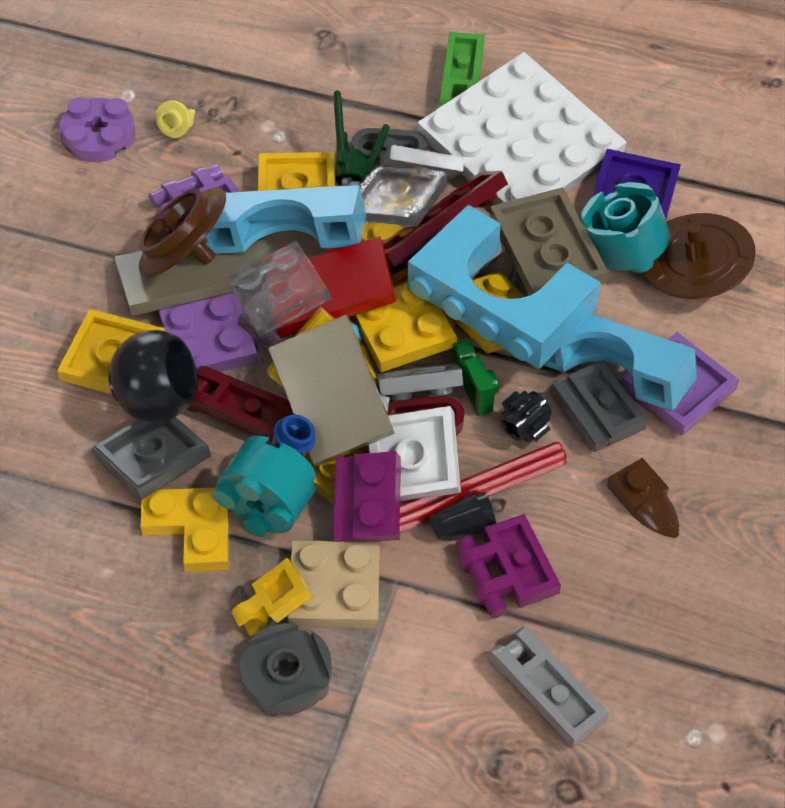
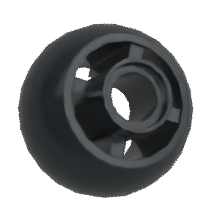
M150 330L134 334L118 346L111 359L108 377L111 393L124 411L136 419L148 422H162L172 419L183 413L196 397L198 377L194 359L185 342L172 333Z

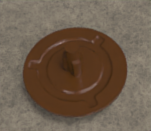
M218 187L202 192L194 188L185 191L167 204L151 221L140 239L139 249L143 253L139 261V271L146 277L159 275L172 268L188 254L191 256L196 255L205 265L209 264L216 254L206 245L208 240L205 237L213 228L225 207V192Z
M694 213L676 217L667 221L671 236L667 248L654 260L652 268L643 272V275L654 288L673 297L703 299L720 295L740 284L750 273L756 256L754 240L743 225L726 216L712 213Z

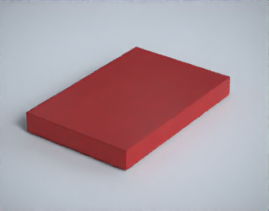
M380 236L266 272L275 329L280 338L298 333L319 307H322L332 317L337 319L344 315L350 317L397 302L384 244Z

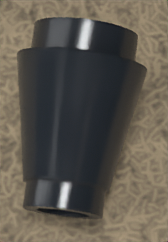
M473 491L437 511V513L429 515L437 540L445 537L451 538L484 533L485 527L496 524L495 515L486 492L476 495Z

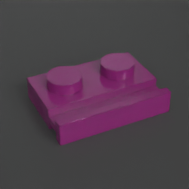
M396 451L354 454V457L336 456L335 541L375 542L400 540L401 456Z

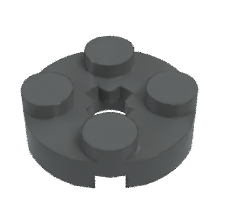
M283 623L264 628L249 641V647L244 652V656H241L239 670L241 683L248 698L258 705L264 714L277 716L279 714H295L305 711L314 706L318 701L324 699L329 691L332 663L329 649L319 635L313 631L309 634L306 631L298 630V625ZM286 660L289 666L297 665L299 668L293 671V675L283 677V675L275 673L279 670V662Z

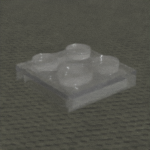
M376 166L360 186L367 216L365 223L396 224L401 227H417L448 186L446 172Z
M297 240L226 278L259 337L332 299L328 288Z

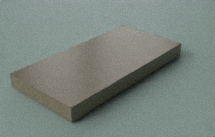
M271 234L255 241L245 252L216 254L215 258L206 265L196 255L191 256L188 254L172 268L153 277H146L139 271L142 251L114 256L131 316L267 285L266 272L284 267Z

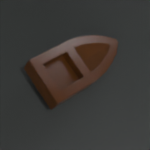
M643 458L609 477L607 487L642 525L664 536L672 538L679 536L678 516L674 505L667 496L669 487Z

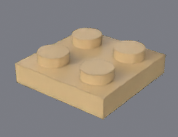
M292 541L291 561L296 565L313 597L288 615V623L298 625V627L378 628L380 542Z

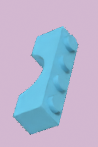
M360 185L225 193V207L219 219L205 237L208 240L206 245L215 254L245 252L260 238L275 232L288 230L301 231L312 235L318 241L321 248H340L360 243L367 217Z
M593 314L544 364V366L566 372L574 366L586 362L604 360L624 367L632 374L636 399L670 411L676 408L697 379L695 349Z

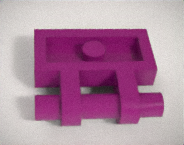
M525 514L485 527L484 538L487 542L486 544L476 547L471 536H464L456 542V546L461 554L459 562L464 572L470 573L476 585L474 593L480 605L486 606L491 618H497L506 613L507 609L502 601V597L512 593L519 608L560 594L561 584ZM496 561L502 576L492 579L486 565Z

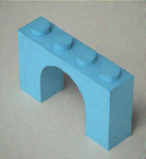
M468 205L408 261V289L418 298L427 300L444 310L452 319L460 320L470 326L483 338L492 340L504 347L517 359L526 361L540 369L596 311L601 282L571 264L566 263L539 291L527 297L504 299L487 294L474 284L471 277L499 251L501 223Z

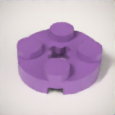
M75 98L69 102L68 110L63 114L59 124L63 146L66 149L72 150L74 157L87 162L111 160L116 157V151L121 150L124 146L125 150H127L135 139L133 115L128 110L127 103L120 98ZM103 127L100 128L99 132H92V128Z

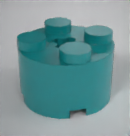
M628 182L615 185L616 191L606 196L601 191L593 196L585 205L582 211V221L606 268L617 271L632 270L635 273L648 271L652 268L654 260L665 251L671 238L660 201L655 195L654 190L643 183Z
M252 436L244 441L218 479L216 489L212 494L214 500L219 505L230 509L237 517L243 520V527L249 533L258 537H264L267 532H288L317 489V484H313L316 473L311 464L299 452L284 443L279 448L266 444L269 437Z

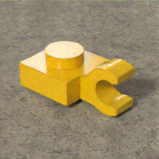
M286 558L252 583L257 594L235 606L231 613L237 625L240 627L244 625L248 634L252 637L266 627L269 616L278 623L312 598L313 595L296 565Z

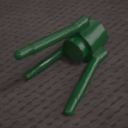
M336 90L334 92L337 143L336 182L341 185L344 177H351L352 181H360L362 186H364L366 176L375 174L376 162L385 143L390 126L388 124L382 126L369 159L365 158V154L361 150L348 149V135L344 131L341 92Z

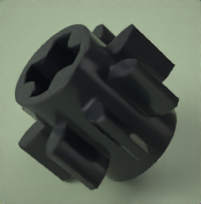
M524 390L519 394L515 391L501 403L506 410L501 413L500 423L505 432L514 440L522 441L524 439L528 442L532 438L537 442L550 430L546 423L551 420L552 410L548 402L539 393L534 391L527 393Z

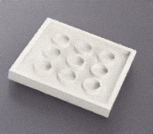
M525 52L417 122L416 132L423 135L426 141L438 153L462 157L464 159V168L461 174L468 180L482 171H502L508 185L497 192L498 197L493 201L495 205L562 187L567 193L601 168L606 149L624 152L627 141Z

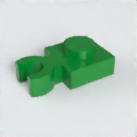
M469 339L453 343L456 355L452 356L453 363H456L462 369L463 387L477 416L492 412L494 395L499 391L494 372L491 369L486 370L480 356L476 357Z

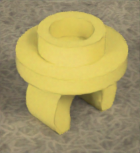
M175 100L166 101L156 111L157 126L168 137H181L193 126L195 110H188L182 103Z

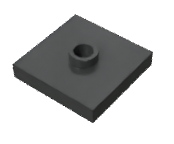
M176 417L162 422H148L138 419L92 447L95 457L140 500L211 457L209 446Z

